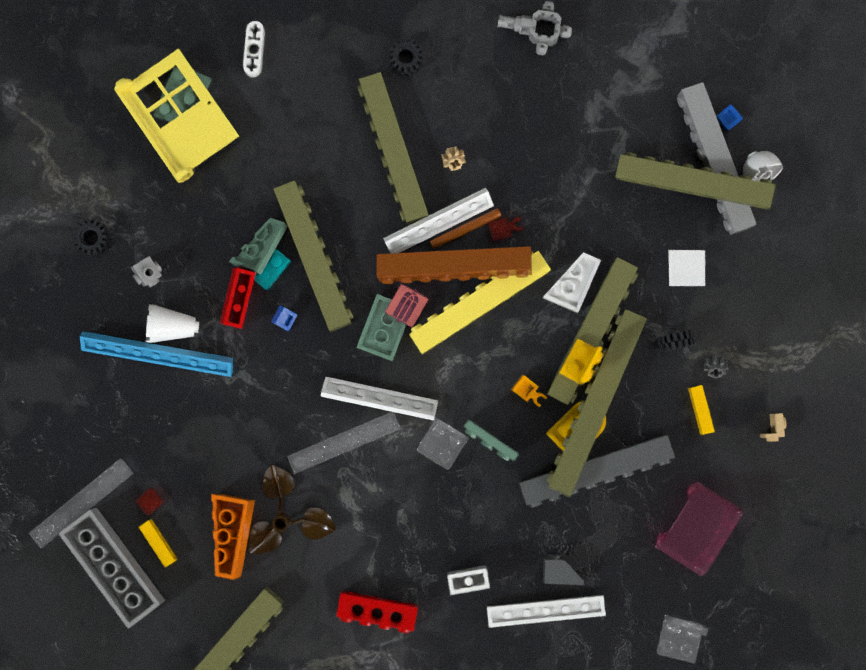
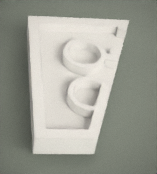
M582 253L543 298L578 313L601 260Z

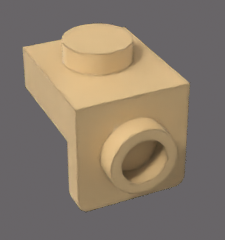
M783 413L770 414L771 433L760 434V437L766 438L767 442L779 441L778 437H785L786 419L783 417Z

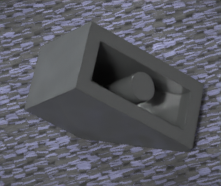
M549 554L548 558L544 557V583L584 585L582 578L563 558H560V555Z

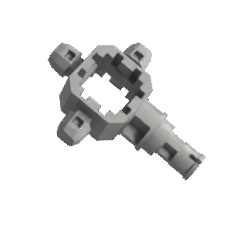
M549 1L544 3L543 10H538L532 17L522 15V17L517 16L514 18L500 15L498 27L511 28L519 32V34L529 35L531 42L537 44L536 52L538 55H545L548 46H553L557 43L559 35L562 38H568L571 36L572 31L570 26H560L561 17L558 13L554 12V4ZM540 19L546 22L552 21V24H555L553 36H538V33H535L537 21H540Z

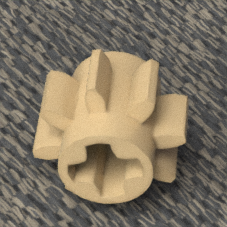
M457 146L447 148L445 154H442L444 167L449 166L451 171L461 169L462 164L466 163L464 151H459Z

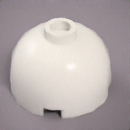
M755 151L748 155L743 165V175L751 176L752 180L755 181L768 179L769 177L773 180L782 171L783 166L773 153L769 151Z

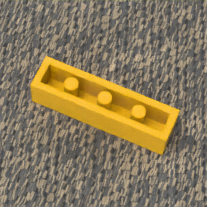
M699 385L688 388L700 435L715 432L703 386Z
M152 519L139 526V529L165 568L178 560Z

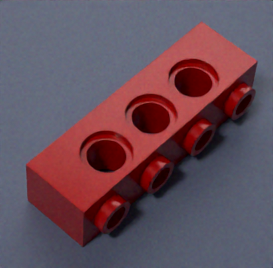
M342 590L336 617H340V620L344 622L356 620L360 621L359 624L371 626L372 623L379 625L381 629L390 630V627L398 628L399 632L409 633V631H414L418 605ZM356 604L361 605L363 612L360 614L355 613L353 606ZM379 608L382 610L383 615L375 617L372 614V610ZM399 612L402 618L399 621H395L391 618V614Z

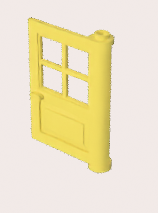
M179 49L133 81L122 78L115 84L114 90L178 183L189 179L194 174L193 168L239 137ZM176 65L187 81L168 94L158 77ZM155 80L165 97L147 109L136 93ZM190 85L201 101L182 113L172 97ZM168 100L179 116L160 129L150 112Z

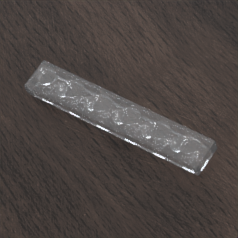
M390 412L287 456L293 473L296 474L400 430L401 427L395 413Z
M119 459L33 529L29 535L40 549L45 547L59 535L58 533L89 511L134 473L122 459Z

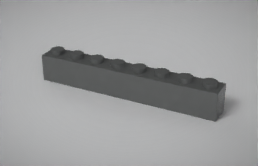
M662 435L586 460L571 495L578 493V489L586 487V490L597 487V483L601 481L610 483L615 481L617 476L622 475L624 478L634 475L633 471L641 469V472L650 470L653 464L659 463L661 466L670 463V459L675 458L668 435ZM550 472L518 482L526 505L536 507L541 505L543 500L549 499V501L560 499L561 493L548 488L550 483L546 481Z

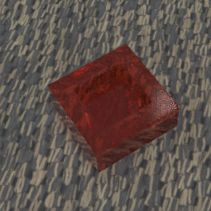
M150 488L136 500L137 504L148 516L164 503L153 488Z

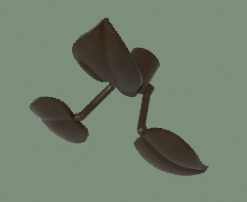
M271 465L265 472L263 490L271 499L279 496L278 515L274 518L272 524L267 521H260L251 528L249 535L250 553L262 554L275 550L282 541V534L280 532L285 531L289 525L303 522V534L313 540L324 538L335 532L336 529L332 517L325 510L318 507L308 508L305 511V518L293 521L287 513L282 512L283 495H288L292 492L294 478L288 471L276 465Z

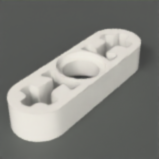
M258 21L250 22L246 28L243 68L250 77L258 76L262 69L265 31L262 24ZM255 27H258L259 30L256 33L257 40L254 39V34L251 31L254 30ZM251 45H258L259 51L252 54L249 52V48ZM251 58L254 59V65L257 67L253 71H250L248 68L252 65Z

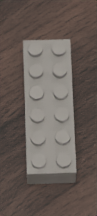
M97 508L90 509L58 533L127 628L132 627L165 601Z

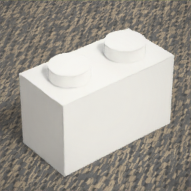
M485 565L447 572L451 595L490 588Z

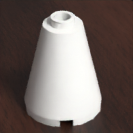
M149 304L146 342L152 343L194 337V333H198L199 322L195 321V317Z

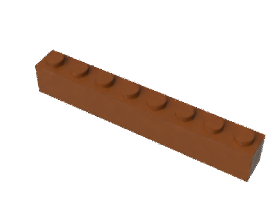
M531 247L377 254V278L383 284H392L394 281L411 283L415 280L431 282L436 279L450 281L457 278L462 281L469 280L470 278L486 280L489 277L505 279L509 276L525 278L528 275H532Z

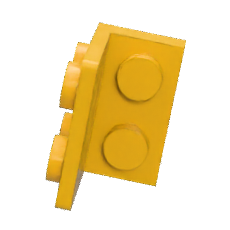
M577 339L559 373L578 384L589 381L594 373L591 370L593 365L598 364L603 356V353H601L602 347L598 346L595 348Z

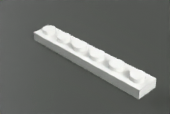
M484 188L383 239L390 254L400 253L494 205L488 190Z
M325 377L321 391V397L434 420L438 400Z
M603 595L487 606L489 627L606 616Z

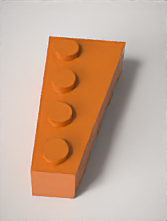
M219 493L211 494L213 501L212 519H214L213 539H215V576L234 580L242 575L255 500Z

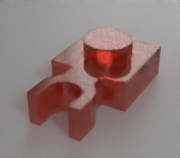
M507 218L489 222L488 226L493 242L511 237V231L523 230V226L517 228L514 225L521 218H515L509 223Z

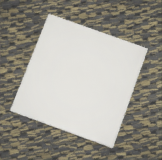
M669 250V286H705V250Z

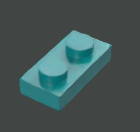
M275 249L261 275L255 273L254 280L264 289L268 290L291 261Z

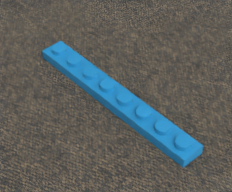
M83 331L80 335L81 351L231 377L233 373V358Z

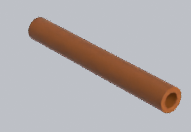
M496 208L431 240L430 244L434 250L502 217L499 209Z

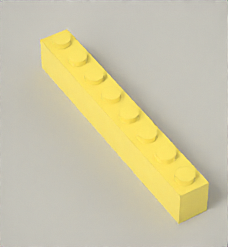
M531 251L532 275H528L525 278L509 276L505 279L491 277V282L488 284L485 282L475 287L476 291L471 295L468 292L459 298L460 302L457 304L450 303L444 307V312L440 315L435 313L427 318L428 322L423 326L418 324L411 329L412 333L409 335L421 354L423 355L549 273L551 269L540 252L533 253Z

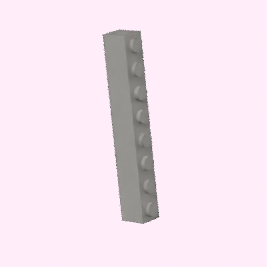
M704 83L682 89L678 94L677 101L680 108L683 107L685 123L690 126L692 131L690 132L691 139L694 143L696 142L698 147V158L703 161L705 168L713 169L714 173L721 174V171L733 173L732 176L739 177ZM717 200L718 211L723 214L725 219L723 224L730 235L756 225L750 206Z

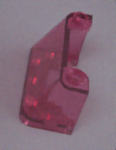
M695 482V484L689 486L686 492L689 499L669 532L660 533L655 542L657 545L655 547L694 573L703 576L742 516L743 509L700 483Z

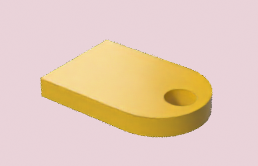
M581 402L572 406L546 432L563 452L565 447L562 444L566 435L571 436L573 429H570L571 423L574 418L578 419L581 413L577 411ZM606 415L596 438L603 432L606 426Z

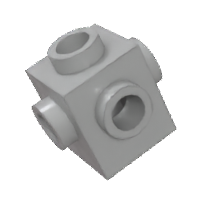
M150 256L131 267L135 273L133 278L138 285L142 284L143 287L147 285L152 287L160 282L158 278L162 276L160 273L162 269L156 261H152ZM146 270L149 271V276L145 274Z

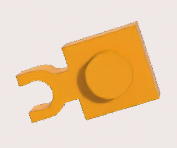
M523 374L511 389L527 402L532 398L533 402L539 407L541 404L537 402V398L540 396L544 399L547 398L544 394L536 392L539 386Z

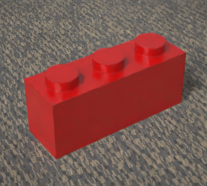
M233 268L220 324L242 329L256 272Z

